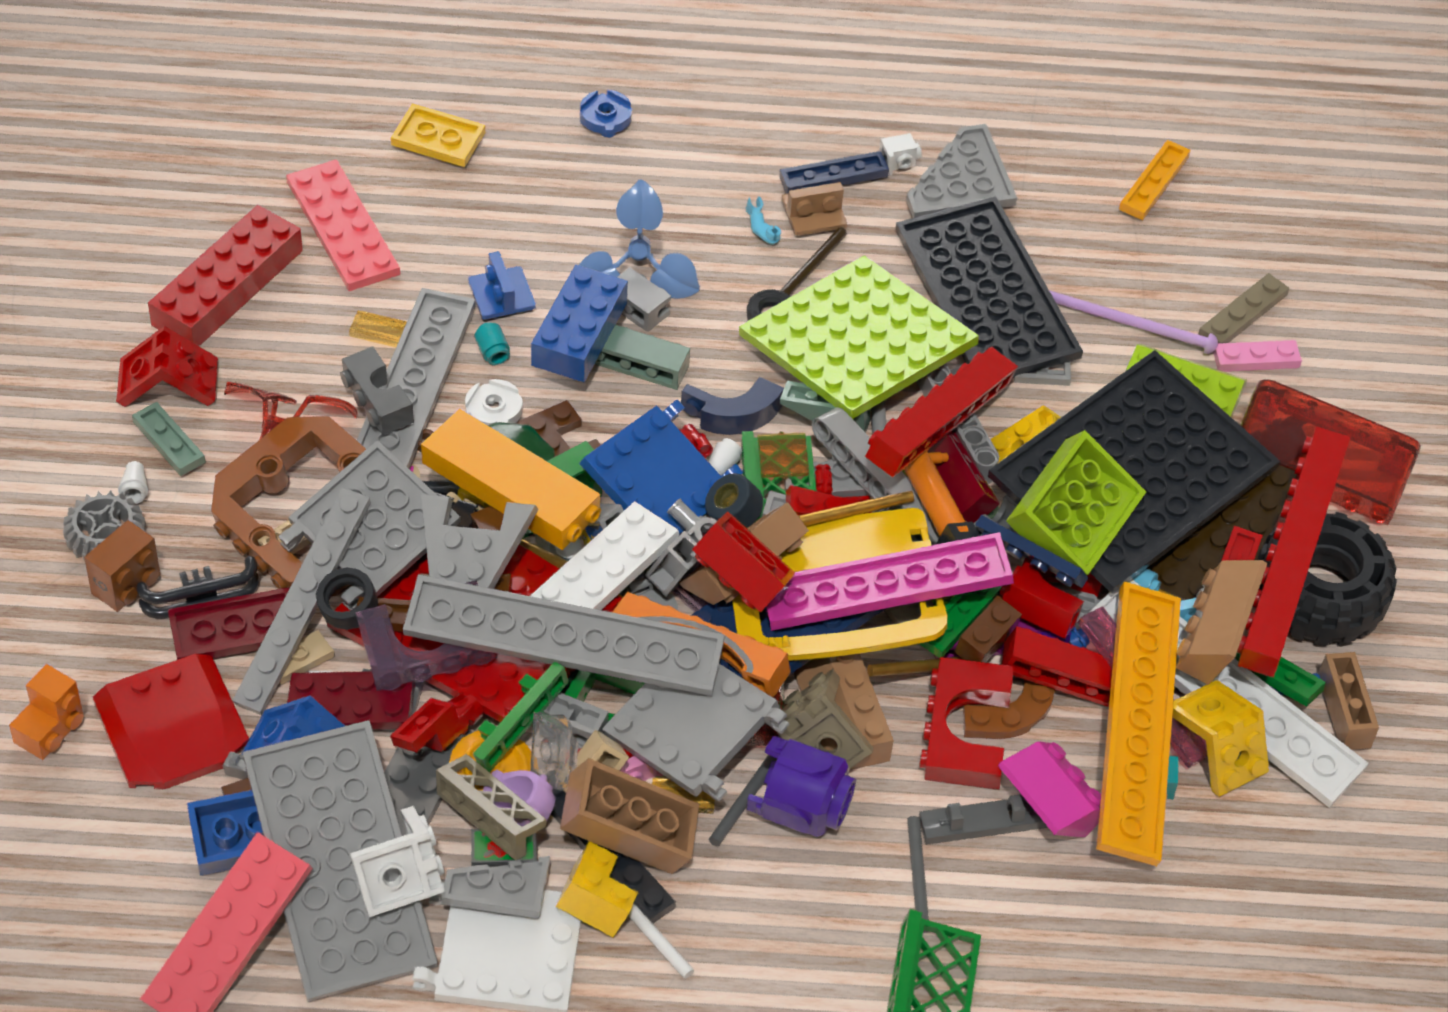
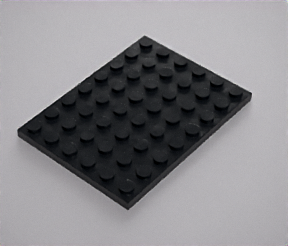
M1154 350L989 469L987 477L1018 505L1063 442L1085 430L1146 491L1143 498L1090 571L1113 594L1120 589L1124 581L1129 582L1276 470L1280 460Z

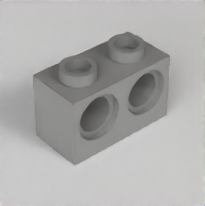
M559 693L538 717V734L579 749L583 747L595 729L604 734L602 728L608 723L609 711Z

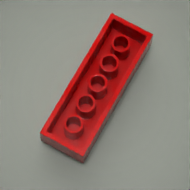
M257 204L148 302L151 326L158 330L166 326L200 346L303 251L301 228Z

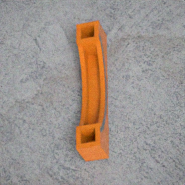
M627 592L612 612L724 634L725 640L721 659L733 666L743 676L744 680L771 697L775 696L791 672L788 654L781 648L760 643L750 636L739 635L724 626H716L705 622L698 616L684 614L671 606H664L653 602L645 596H637Z

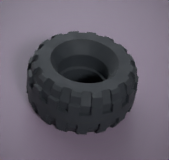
M1335 512V514L1326 513L1310 565L1331 568L1344 575L1349 581L1343 583L1327 582L1317 578L1308 571L1289 629L1291 637L1303 641V639L1313 641L1314 645L1327 646L1335 642L1340 646L1349 644L1351 641H1355L1356 638L1360 639L1365 635L1367 636L1384 619L1395 593L1397 584L1395 573L1397 568L1392 553L1388 550L1384 539L1378 533L1374 534L1371 532L1370 526L1363 521L1352 520L1347 517V514ZM1276 527L1268 535L1258 560L1267 562L1266 567L1269 568L1271 562L1266 561L1270 546L1271 544L1277 545L1279 541L1273 539ZM1260 584L1259 589L1263 590L1264 585Z

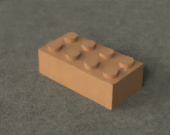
M587 758L569 774L560 829L673 874L692 860L699 804Z

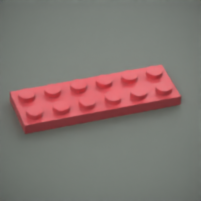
M337 159L286 175L287 184L348 291L400 275V267Z
M257 832L143 993L140 1000L158 1012H213L313 868L305 861Z

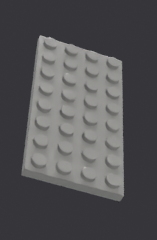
M370 721L243 752V759L263 835L313 868L284 909L307 1002L414 973L415 967H425L428 969L437 967V959L420 900L369 917L350 853L402 836ZM397 868L386 870L383 874V880L387 882L396 880L400 870Z

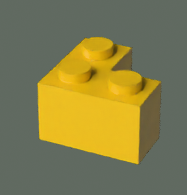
M589 841L574 864L556 907L603 933L614 937L629 915L638 892L609 877L618 856Z

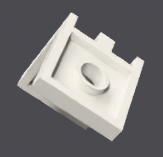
M414 806L401 810L407 835L350 853L369 917L445 892L440 879V875L444 874L441 859L439 855L436 856L433 845H436L431 826H428L425 816L418 815ZM390 868L399 869L400 874L396 880L392 882L383 880V874L386 870Z

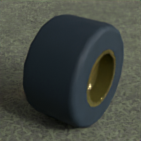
M732 473L721 477L712 485L706 496L705 508L708 515L717 521L728 511L743 526L748 528L760 516L763 508V496L761 491L742 474Z

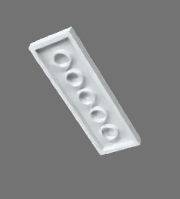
M634 501L530 596L602 610L664 552L679 536V530Z

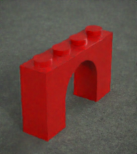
M1025 558L1022 567L1018 565L1013 572L1014 583L1003 585L999 594L1003 596L1002 599L1022 614V619L1062 638H1066L1077 623L1084 601L1050 585L1048 582L1063 583L1055 578L1057 574L1049 570L1043 573L1031 566V560ZM1091 573L1087 575L1088 580L1083 588L1075 584L1071 586V588L1077 591L1094 594L1097 598L1106 588Z
M940 657L939 669L933 668L931 686L936 687L935 695H929L927 713L933 714L932 722H925L923 740L929 741L928 750L922 749L920 768H925V780L1000 790L1002 770L998 765L1003 761L1004 747L965 742L957 738L950 731L946 720L955 709L967 704L1009 708L1014 666Z

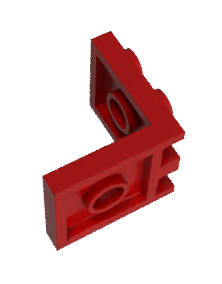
M163 326L120 358L116 402L126 407L163 380L209 406L215 401L218 357Z

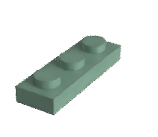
M158 402L132 415L133 423L180 476L206 463L205 455Z

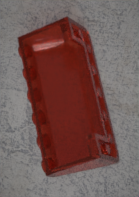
M1263 379L1257 383L1239 422L1241 427L1280 460L1279 465L1293 471L1296 470L1300 457L1306 459L1307 454L1301 452L1306 437L1313 438L1316 426L1350 436L1330 502L1342 506L1347 511L1356 512L1370 518L1374 522L1383 523L1387 526L1394 516L1421 449L1420 443L1408 435L1270 379Z

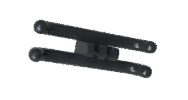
M248 556L245 558V569L242 572L213 579L210 566L203 567L205 577L201 578L198 569L191 570L192 580H188L185 571L180 572L182 587L162 592H152L145 582H139L136 585V591L140 597L139 606L148 617L165 619L169 618L168 609L254 594L259 586L257 561L255 557ZM247 583V584H246L244 587H242V588H238V589H234V590H230V591H226V592H222V593H218V594H217V591H219V590H223V589H227V588H231V587H235V586H239V585H243V584ZM185 598H186V601H184V602H180V603H176V604H172V605H167V606H163V607H156V606L152 605V604H164V603H168V602H172V601H177V600H181V599H185Z

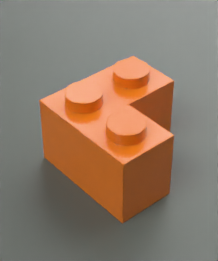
M48 664L26 684L30 704L9 724L13 743L41 760H44L50 752L56 751L65 736L71 730L78 728L84 717L77 682Z

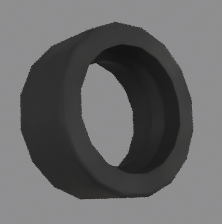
M346 567L332 571L322 579L316 591V601L321 614L327 623L339 629L348 630L365 624L375 614L378 605L377 592L367 574L355 568ZM348 585L362 587L365 596L358 607L346 612L332 610L329 601L336 590Z

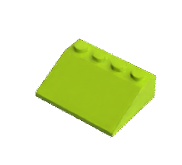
M1084 430L1063 442L1006 522L1020 536L1078 566L1088 575L1143 498L1146 491Z

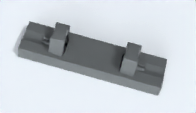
M1021 794L1011 795L1006 800L960 806V803L948 804L947 808L919 812L925 845L1048 828ZM1008 811H1012L1011 819L1009 817Z

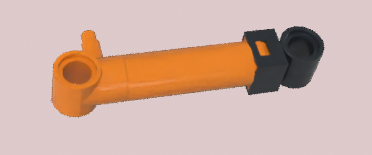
M926 451L904 468V471L940 536L936 544L980 536L973 522H965L935 464L947 462L949 455L947 453H928Z

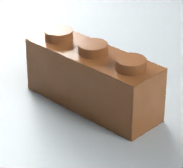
M1356 653L1325 654L1318 674L1320 679L1326 682L1323 693L1337 739L1351 750L1369 749L1373 745L1379 725Z

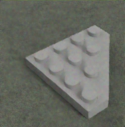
M980 124L961 127L956 133L954 140L948 143L938 155V159L933 166L930 165L920 177V182L916 187L911 188L907 193L906 202L912 218L994 196L997 197L1002 207L1016 206L1017 196L987 125Z

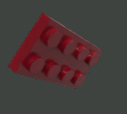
M290 587L168 609L177 660L195 653L212 655L214 659L257 651Z
M414 670L291 673L287 703L312 696L345 726L369 720L372 730L398 729L412 715L416 676Z

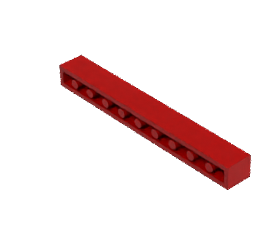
M1316 426L1313 438L1306 437L1301 453L1307 454L1306 459L1299 458L1294 474L1300 475L1299 480L1292 479L1287 495L1293 498L1292 501L1285 500L1280 516L1286 518L1285 523L1278 521L1273 539L1279 541L1277 545L1271 544L1266 561L1271 562L1270 568L1266 567L1260 583L1264 585L1263 590L1258 589L1253 607H1256L1255 613L1250 612L1245 630L1249 631L1248 635H1242L1237 653L1241 654L1238 663L1239 667L1274 678L1350 436Z

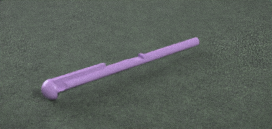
M1050 291L1056 304L1205 348L1204 354L1214 352L1218 346V340L1212 333L1207 338Z

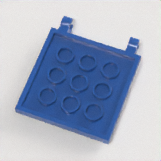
M677 399L664 411L656 405L586 455L579 464L615 504L622 506L623 510H626L635 501L678 529L679 535H681L686 529L667 513L669 508L681 498L698 517H703L708 514L705 508V501L712 485L725 475L732 473L743 474L744 472L737 464H734L722 476L673 424L672 421L685 409Z

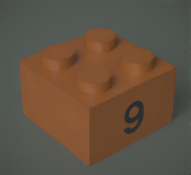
M129 520L84 557L91 594L116 612H119L124 606L131 604L138 595L136 591L137 583L145 582L148 586H151L161 575L155 538Z

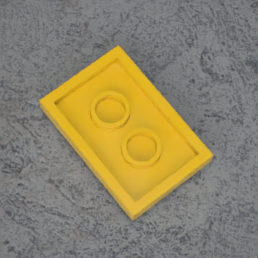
M412 103L391 136V145L465 167L485 135L486 125Z

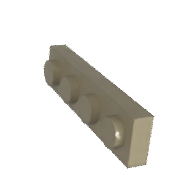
M1266 274L1200 327L1198 335L1208 338L1209 334L1212 333L1216 336L1218 344L1229 343L1285 298L1290 288L1271 274Z

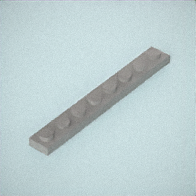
M344 487L341 488L232 700L235 705L261 716L266 710L318 607L316 601L318 585L327 574L338 568L371 503L369 497Z

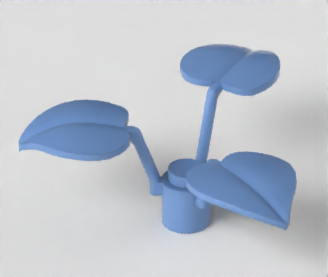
M639 179L621 196L616 208L617 218L624 227L628 229L637 228V235L630 240L628 251L614 264L609 253L605 251L593 252L587 255L580 262L579 266L618 277L620 273L616 268L622 265L629 257L638 261L648 258L657 269L651 275L650 282L666 290L673 299L692 296L700 290L693 262L681 253H670L663 257L661 264H658L653 254L650 253L651 242L643 235L642 230L643 228L654 230L660 225L663 218V207L654 189L647 182Z

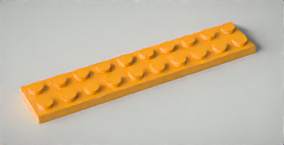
M1124 581L1119 590L1096 850L1157 867L1162 861L1181 598Z

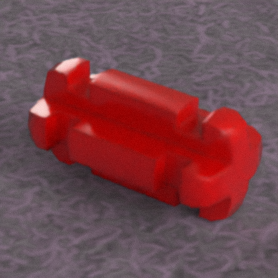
M818 464L815 467L816 490L832 495L831 467L828 464Z

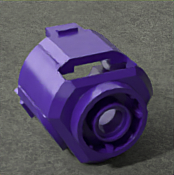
M773 736L766 746L765 753L777 758V761H771L764 783L767 784L764 797L761 798L749 794L747 810L767 820L815 837L825 834L829 828L838 830L851 804L857 781L856 778L848 776L849 766L846 760L793 739L788 741Z

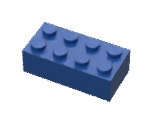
M575 264L531 342V366L585 382L627 305L628 281Z
M252 790L187 803L200 876L231 870L256 833L259 832L263 835Z

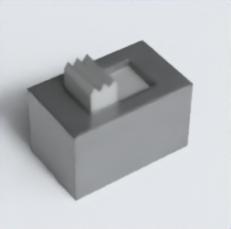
M230 752L223 764L225 775L238 779L248 778L243 755Z

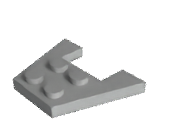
M421 494L429 576L494 589L539 509L536 505L506 502L500 531L447 526L453 502L452 499L445 496Z

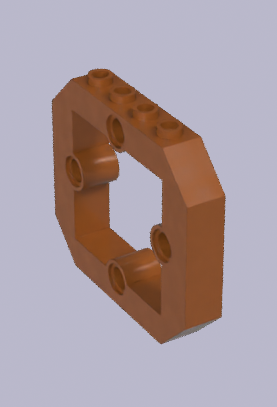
M329 416L287 417L215 475L211 508L216 522L213 524L215 530L223 538L228 536L233 541L232 544L242 556L247 554L248 556L255 557L257 570L262 574L267 572L271 576V581L278 589L291 587L303 563L281 545L271 526L259 524L242 506L262 490L267 493H277L283 490L289 481L286 471L315 447L319 448L337 464L339 473L366 450L364 446ZM263 536L270 537L266 545L259 546L258 539ZM343 586L340 589L336 590L332 596H337L347 586Z

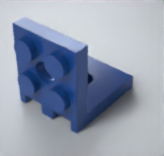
M307 696L265 710L243 752L333 730L345 725L312 696Z

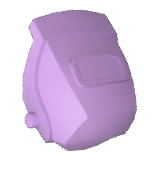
M499 770L492 772L494 777L546 820L548 819L556 799L552 792L553 786L546 781V775L542 774L539 776L532 771L524 770L507 773ZM485 786L483 791L492 792V788ZM509 802L494 803L497 807L512 808ZM515 818L514 820L520 826L532 822L529 819Z

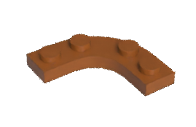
M1022 679L1023 692L1016 701L1010 703L1009 708L964 705V738L1006 739L1029 732L1031 727L1041 719L1044 720L1053 702L1055 689Z

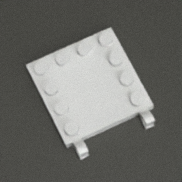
M544 890L539 919L450 906L439 971L435 973L425 967H415L413 989L417 991H435V1001L526 1012H568L581 920L557 908L556 904L562 892ZM442 893L431 896L429 903L441 905Z

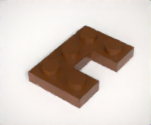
M568 400L517 421V424L531 425L555 450L556 457L570 449L561 435L581 427L582 419ZM597 439L588 442L594 450L601 445Z

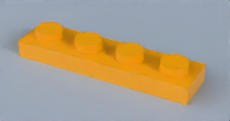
M1167 140L1122 199L1119 210L1143 220L1188 160L1191 150Z

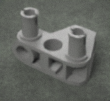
M681 498L669 508L667 513L682 525L686 531L679 535L644 571L646 573L644 576L665 596H668L680 585L679 582L701 564L696 559V553L692 548L700 541L702 533L706 534L717 522V520L706 515L698 517Z

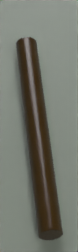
M839 227L780 291L790 296L847 235V231L843 227Z

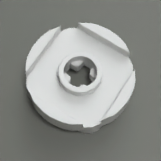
M492 379L489 380V384L480 386V383L470 388L466 394L465 408L466 413L486 425L494 422L515 424L522 415L523 400L516 386L504 380ZM495 402L499 403V407L495 408L489 407V405H487H493Z

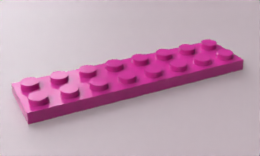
M1000 532L798 571L795 572L793 577L770 601L766 608L772 631L1013 584V573Z

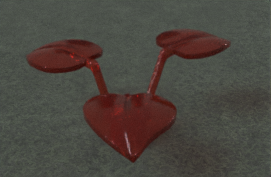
M227 382L224 395L241 392L251 393L263 400V422L260 439L285 420L276 416L278 401L292 405L297 403V400L285 394L273 391L268 392L265 389L239 382ZM309 395L293 417H300L309 403H323L336 406L348 411L355 418H357L358 412L354 405L343 399L325 395ZM271 399V415L268 416V400Z

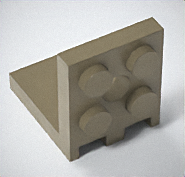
M832 669L825 675L823 672L818 673L808 682L809 686L802 692L795 690L784 700L785 705L782 711L787 715L784 720L789 722L790 725L782 734L779 732L778 734L785 740L793 739L844 758L850 769L870 755L874 747L834 701L840 677ZM829 737L837 742L838 747L834 750H826L821 746L820 741L823 738Z

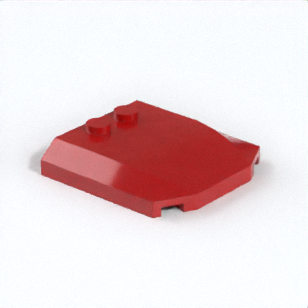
M195 653L111 682L102 687L92 697L94 706L129 788H136V785H153L154 789L165 790L221 770L229 753H237L241 748H245L249 741L248 734L212 655Z

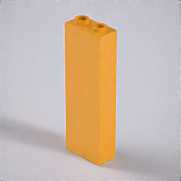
M460 408L421 444L422 463L501 513L504 514L506 502L536 505L539 510L528 529L561 550H564L571 542L577 541L582 531L590 523H595L601 514L600 494Z

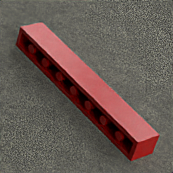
M990 347L983 353L978 352L969 364L966 362L962 364L955 375L949 374L941 386L936 384L926 397L920 396L912 408L906 407L898 419L892 418L882 431L876 430L868 440L870 447L865 457L893 478L1004 390L1011 381L1018 366L993 347Z

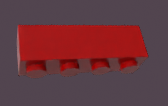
M1015 627L1004 643L1002 665L1014 666L1013 676L1109 707L1113 657L1033 632L1027 628Z

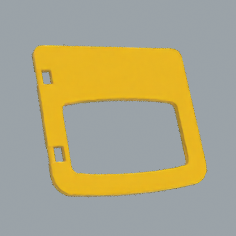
M906 508L858 514L806 526L809 531L800 538L803 543L790 553L785 550L780 556L786 565L794 572L932 545L924 512L918 508ZM921 534L922 541L912 542L911 535ZM741 594L732 600L737 634L750 636L756 641L771 647L781 648L784 652H787L789 661L852 655L929 642L942 636L947 629V612L943 597L935 599L937 606L926 607L925 601L918 602L921 616L918 619L907 622L831 634L766 637L762 633L759 610L748 607L742 601Z

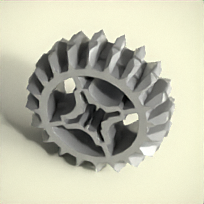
M111 490L107 495H102L98 491L95 497H90L86 494L84 502L76 500L75 507L68 508V516L64 517L63 535L64 539H66L67 547L70 551H73L76 558L83 557V559L122 525L119 521L120 519L124 522L129 520L144 531L146 525L139 505H135L132 498L126 499L123 493L114 496ZM82 531H88L89 536L83 534Z

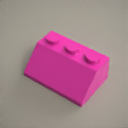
M1037 741L1001 761L998 765L999 768L1054 835L1086 838L1099 824L1101 794L1094 788H1090L1084 780V773L1078 767L1070 764L1065 758L1066 752L1057 743Z

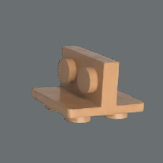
M841 182L790 190L788 194L782 195L781 201L796 236L847 227V220L842 211L844 189Z

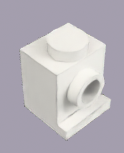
M911 133L880 140L879 151L882 152L889 167V176L895 170L915 167L916 159L921 158L920 145L915 143Z

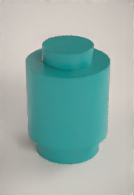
M490 322L480 325L474 334V338L483 358L491 365H499L507 361L510 356V346L500 325Z

